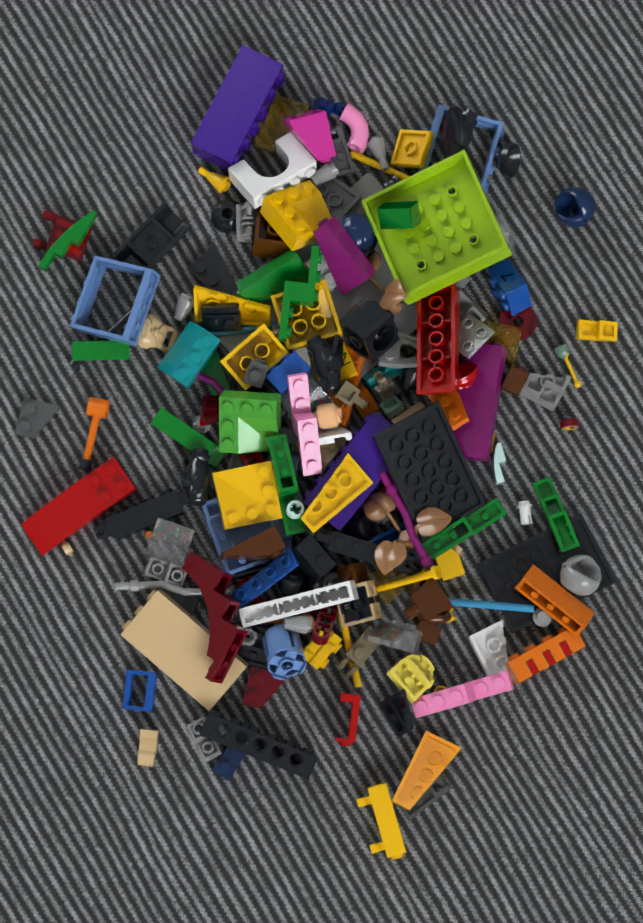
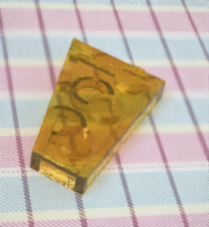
M276 95L255 143L256 148L274 153L276 150L275 141L290 132L282 122V118L308 112L311 110V106Z

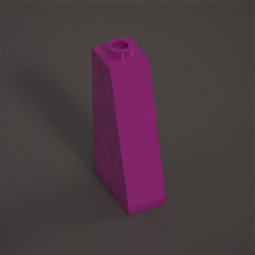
M335 216L329 220L324 218L317 224L319 227L313 233L341 295L346 294L365 282L376 272Z

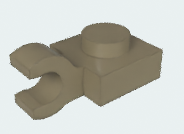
M380 371L373 374V377L379 384L374 389L382 402L398 393L390 377L386 379Z
M345 379L333 395L350 407L354 403L359 408L365 409L368 402L358 396L361 390Z

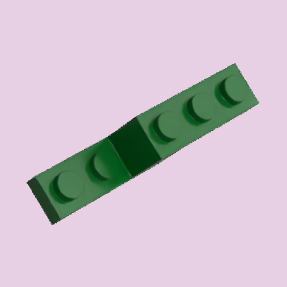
M312 245L308 283L285 281L279 329L280 342H287V337H291L292 325H289V318H293L294 306L291 305L314 307V301H318L319 290L315 289L316 282L320 283L321 271H317L318 264H322L323 252H319L320 246Z
M286 434L267 437L266 440L275 475L274 479L285 536L291 537L305 534L301 517L291 519L286 513L288 504L293 500H298L297 493L299 489ZM293 505L290 511H294L295 514H298L300 508H296V506Z
M495 498L469 516L462 517L422 543V546L426 553L434 560L449 549L460 545L501 519L507 513L497 498Z

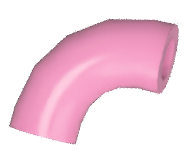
M348 103L339 120L347 124L351 130L347 146L352 151L363 154L369 140L368 123L364 115Z

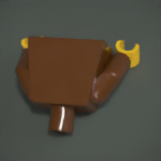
M430 578L411 584L408 591L410 596L407 598L410 606L403 610L408 620L416 616L421 622L426 620L428 623H445L457 619V616L453 617L452 611H454L453 605L436 580Z

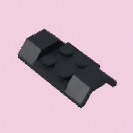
M163 202L111 256L116 261L153 269L179 243L178 241L191 229V226L183 222ZM130 274L138 282L143 278L142 276Z

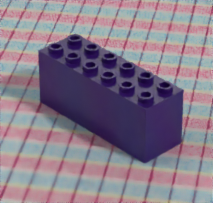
M242 45L191 141L194 155L228 171L229 167L243 160L241 159L243 154H247L251 147L250 141L252 137H256L260 127L258 125L261 120L264 121L267 117L268 106L270 104L273 105L277 95L275 93L277 89H281L285 82L283 64Z
M374 412L373 415L370 413L362 422V429L359 430L357 428L352 434L351 443L349 445L344 444L338 452L339 458L337 460L333 459L327 466L328 472L325 475L321 474L315 481L316 487L313 490L309 489L303 496V505L308 509L349 453L372 480L373 484L326 523L330 528L339 533L343 531L349 520L355 516L366 502V499L381 483L382 480L379 474L384 471L388 474L371 436L392 424L377 412Z

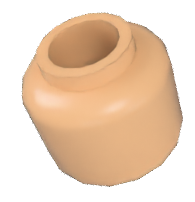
M335 403L320 404L317 406L316 411L313 412L321 429L337 428L339 423H342V410Z

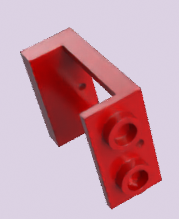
M341 693L340 701L351 702L352 709L348 738L335 737V741H339V745L350 746L351 743H355L360 695Z

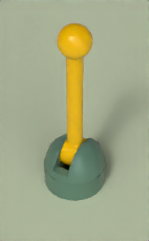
M568 343L555 348L554 352L559 358L565 360L574 380V387L579 388L581 382L577 379L569 362L570 348Z

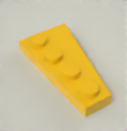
M349 453L301 517V520L313 534L373 484L372 480Z

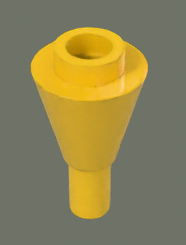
M202 166L198 170V173L206 177L219 193L226 192L229 189L231 182L228 176L210 172Z

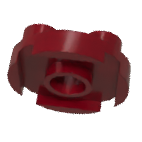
M531 307L513 317L508 311L502 310L498 325L501 334L507 339L524 341L534 333L537 326V318ZM517 317H519L520 321L523 322V325H519L518 327H516L515 323L512 322V320H516Z

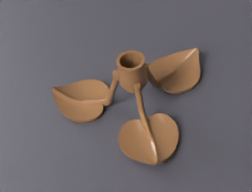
M374 251L367 257V260L377 272L380 267V255L377 251ZM372 275L369 279L384 293L380 300V307L390 310L395 315L398 314L403 307L402 300L408 297L402 282L395 279L384 289ZM359 303L354 304L348 312H350Z
M378 492L366 499L364 506L365 515L372 521H380L387 515L399 533V541L395 540L392 543L386 540L381 542L375 549L376 564L380 571L387 575L392 569L399 566L405 560L407 552L414 551L415 547L409 539L407 530L401 531L389 513L396 508L392 497L388 496L387 493ZM425 508L417 515L416 521L418 525L414 528L416 535L419 531L421 536H432L444 529L451 522L452 517L438 508Z

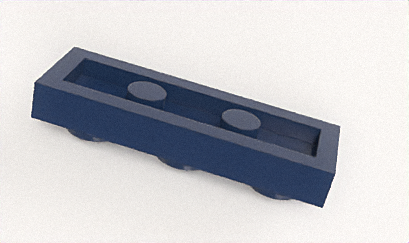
M245 721L242 726L249 728L250 724ZM239 731L235 736L236 740L240 742L245 740L246 733ZM227 747L212 771L228 781L246 754Z

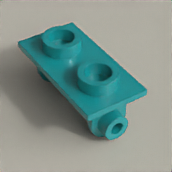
M378 366L363 376V379L374 393V388L379 384L373 377V374L380 371L386 379L389 377L394 379L402 373L403 368L396 369Z

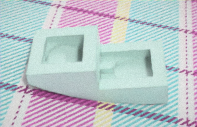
M501 442L495 445L492 458L495 485L504 482L499 464L505 463L506 458Z

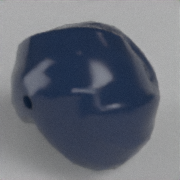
M579 187L565 189L558 195L554 203L557 219L567 227L584 226L591 220L596 211L594 197Z
M358 213L348 214L340 221L341 225L361 252L368 249L375 238L370 220Z

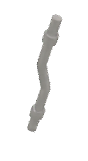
M130 580V582L115 583V590H131V592L139 591V589H164L183 596L203 595L200 588H183L164 581L138 582V580ZM227 587L225 593L232 594V587Z

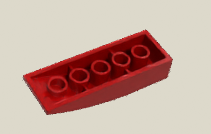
M455 283L417 301V395L456 392L460 339V292Z
M112 457L24 521L21 526L40 554L44 556L138 490L118 461Z

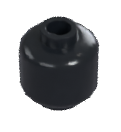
M367 516L351 518L346 526L347 535L365 541L370 540L376 530L374 522L368 519Z
M293 569L278 581V589L287 596L299 594L305 581L304 575L298 569Z

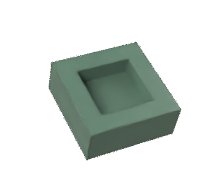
M395 395L379 404V407L389 419L405 410L404 405Z

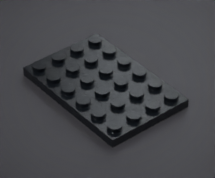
M439 401L433 402L371 436L387 472L410 514L414 528L418 525L416 521L417 515L428 507H435L449 514L452 520L446 526L448 527L462 517H466L486 505ZM419 531L417 532L420 541H424L425 539L431 537L421 536Z
M581 513L570 518L580 544L579 547L561 553L549 528L477 564L496 602L534 605V611L539 608L515 589L523 575L533 564L578 600L589 596L576 595L565 588L560 582L562 564L569 558L577 555L591 556L600 567L602 579L595 592L616 583ZM500 610L511 633L534 623L533 613Z

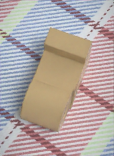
M140 729L138 765L154 767L159 739L158 730Z

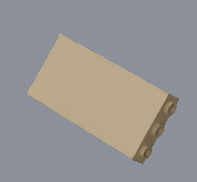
M162 589L153 590L146 598L148 600L146 605H141L135 611L136 617L124 624L122 627L124 631L121 633V636L210 711L249 664L237 654L222 684L207 680L205 677L210 665L214 661L207 656L210 630Z

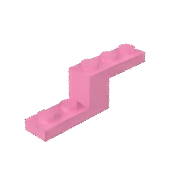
M307 373L287 375L292 428L298 437L302 475L322 473L317 418L311 412Z
M507 670L420 696L412 703L415 717L419 718L513 690L514 685L510 672Z

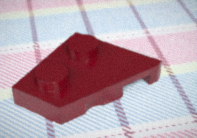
M203 396L200 426L219 422V397Z
M252 666L242 704L261 709L285 680L273 678L268 670Z

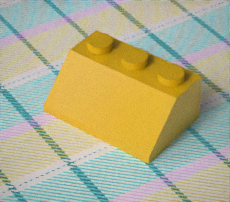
M263 323L219 362L246 391L252 386L243 382L250 360L255 361L256 358L267 361L266 365L271 368L289 352Z

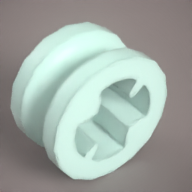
M298 500L291 501L286 508L287 516L291 519L300 518L304 512V506ZM293 505H295L296 508H300L298 514H295L294 511H290Z

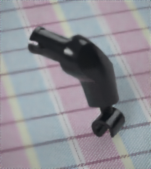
M411 353L406 358H413L416 355ZM417 367L403 368L401 387L404 390L399 393V400H402L403 393L407 394L406 401L411 399L412 396L409 389H413Z

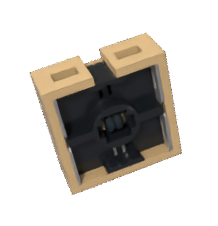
M374 580L356 584L359 599L337 604L343 628L383 618L380 603L375 600L377 592Z

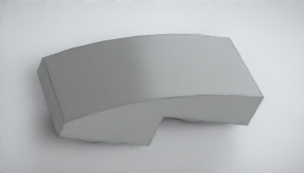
M149 556L143 575L183 587L187 573L180 566Z
M203 716L186 726L203 761L206 763L222 755V752L217 742L199 735L205 720Z

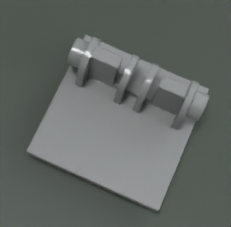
M245 202L244 205L236 204L237 242L253 243L257 208L254 209L249 202Z
M468 314L460 322L459 353L470 359L495 331L471 314Z

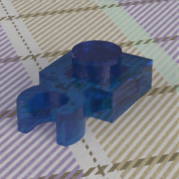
M325 98L313 99L310 111L320 109L326 111L327 115L329 113L342 115L344 103H332V101Z

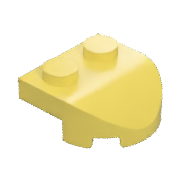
M410 654L399 660L386 673L400 691L405 689L407 699L411 703L415 702L427 689L431 688L435 681L433 679L434 666L424 655Z

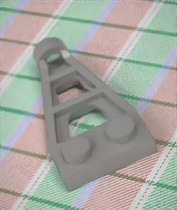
M398 332L400 340L379 358L378 366L396 369L417 367V355L413 358H402L400 356V347L402 345H409L417 350V338Z

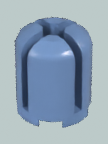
M283 624L270 627L263 636L262 644L267 667L272 677L278 680H288L287 677L298 673L301 675L307 663L300 634L283 629Z

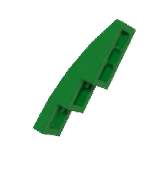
M93 210L65 231L38 264L39 269L47 272L55 257L63 260L71 245L79 248L97 219V212Z
M160 408L150 423L192 453L195 448L208 450V455L210 456L208 463L215 468L218 467L226 453L219 452V447L163 408Z
M551 477L532 483L561 553L579 547V541L561 499L555 490Z

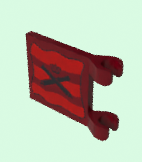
M44 210L42 214L43 219L54 222L48 243L35 238L33 241L34 248L48 251L58 238L77 221ZM93 226L80 247L77 248L71 245L65 257L82 262Z

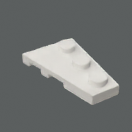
M503 620L467 637L486 676L507 671L504 663L509 660L507 658Z

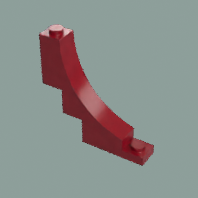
M190 552L182 570L188 573L200 588L207 605L210 622L207 656L214 661L210 665L205 678L210 682L222 684L248 631L232 621L241 604L225 593L233 575L203 555Z

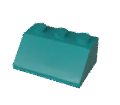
M190 321L157 368L189 389L221 345V340L206 329Z

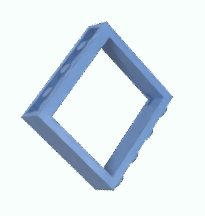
M438 104L431 127V132L434 133L424 169L429 166L442 118L448 117L450 107ZM478 116L476 119L478 123L475 127L495 132L480 181L485 193H487L490 182H487L488 175L492 176L495 167L492 164L493 157L495 158L500 150V147H497L498 140L502 141L505 130L502 129L503 122Z
M94 256L88 276L83 284L82 293L77 300V307L72 316L70 327L81 333L136 347L161 275L150 268ZM106 268L143 277L123 336L86 327Z

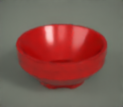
M466 362L458 364L456 389L460 390L473 385L472 383L478 375V367L475 363Z

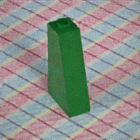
M289 250L236 282L238 287L237 295L240 298L258 303L271 299L272 295L284 292L285 281L308 283L309 268L297 250L293 252Z

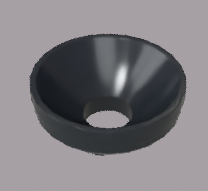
M508 143L497 152L495 165L504 177L513 178L520 166L521 152L516 143Z
M225 199L219 201L213 207L211 221L218 231L225 234L236 232V204H239L238 202ZM223 210H232V217L229 219L223 218Z

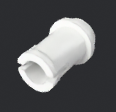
M530 501L518 502L519 506L517 508H519L520 524H533L530 509L532 504H530Z

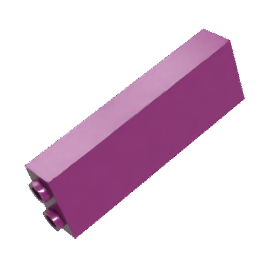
M491 342L490 345L483 344L470 359L465 356L463 357V363L472 362L478 367V375L472 383L473 385L458 390L469 421L453 431L465 459L489 462L507 355V350L498 342Z

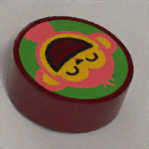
M576 418L560 421V430L568 431L579 428V420Z

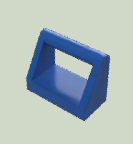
M127 670L122 709L153 712L158 673ZM134 674L148 676L144 707L130 705Z

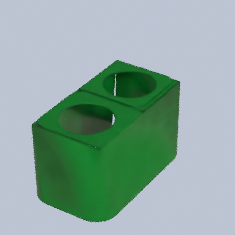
M418 201L386 202L377 207L380 229L415 228L421 222Z

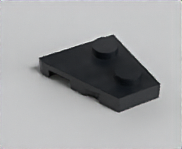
M405 689L378 703L397 737L414 728Z

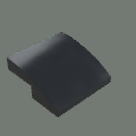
M260 624L249 626L257 632L258 637L252 646L241 645L237 654L249 665L268 670L262 639L270 627Z

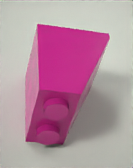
M315 109L282 118L284 125L316 161L324 163L331 161V157L336 156L326 111Z

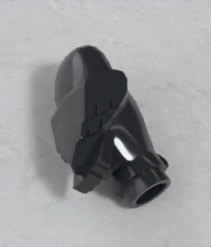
M459 106L449 108L442 133L444 159L462 150L466 151L473 128L478 123L476 120L478 115L470 109L462 111Z
M316 335L306 341L308 344L306 348L312 353L314 367L320 378L319 385L328 394L337 391L340 385L344 340H339L340 335L334 336L331 346L320 335Z
M200 448L193 449L191 459H184L182 462L184 469L181 474L182 489H185L189 503L195 506L205 505L208 492L211 491L208 464L210 460L209 451Z

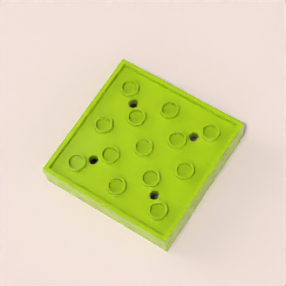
M465 150L361 200L393 278L402 282L404 290L408 297L403 299L408 305L513 255ZM455 190V193L450 194V191ZM418 201L421 222L415 228L380 229L377 207L386 202ZM473 238H477L475 243H471ZM420 264H425L423 268H419Z

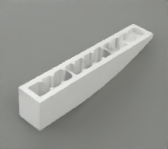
M350 580L240 608L239 614L242 626L245 628L357 600L359 596L355 580Z

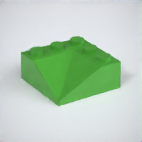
M224 390L219 396V452L240 454L269 451L266 438L281 435V394Z

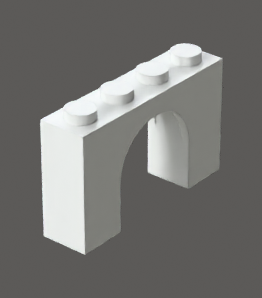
M291 132L275 141L276 153L288 166L282 174L275 177L261 176L244 159L228 168L230 181L254 209L262 206L265 196L299 184L305 179L311 178L317 171L316 160Z

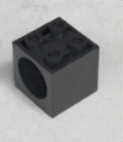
M368 298L362 300L339 320L346 346L373 364L400 340L393 313L380 307L376 301L372 302Z

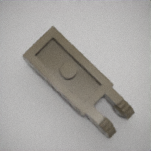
M371 626L364 630L337 666L341 670L349 660L354 664L347 671L346 676L348 678L364 664L383 641L382 638L368 635L374 630Z

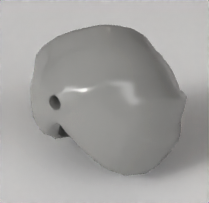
M573 556L562 564L560 582L570 592L586 596L597 590L602 579L601 570L591 556Z

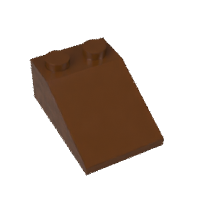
M261 206L257 208L252 256L276 259L289 251L290 248L260 213Z
M274 526L223 551L219 558L220 560H266L269 558L272 561L283 554L282 550L285 548V545Z

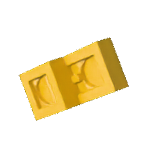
M579 319L576 325V339L616 342L618 322Z

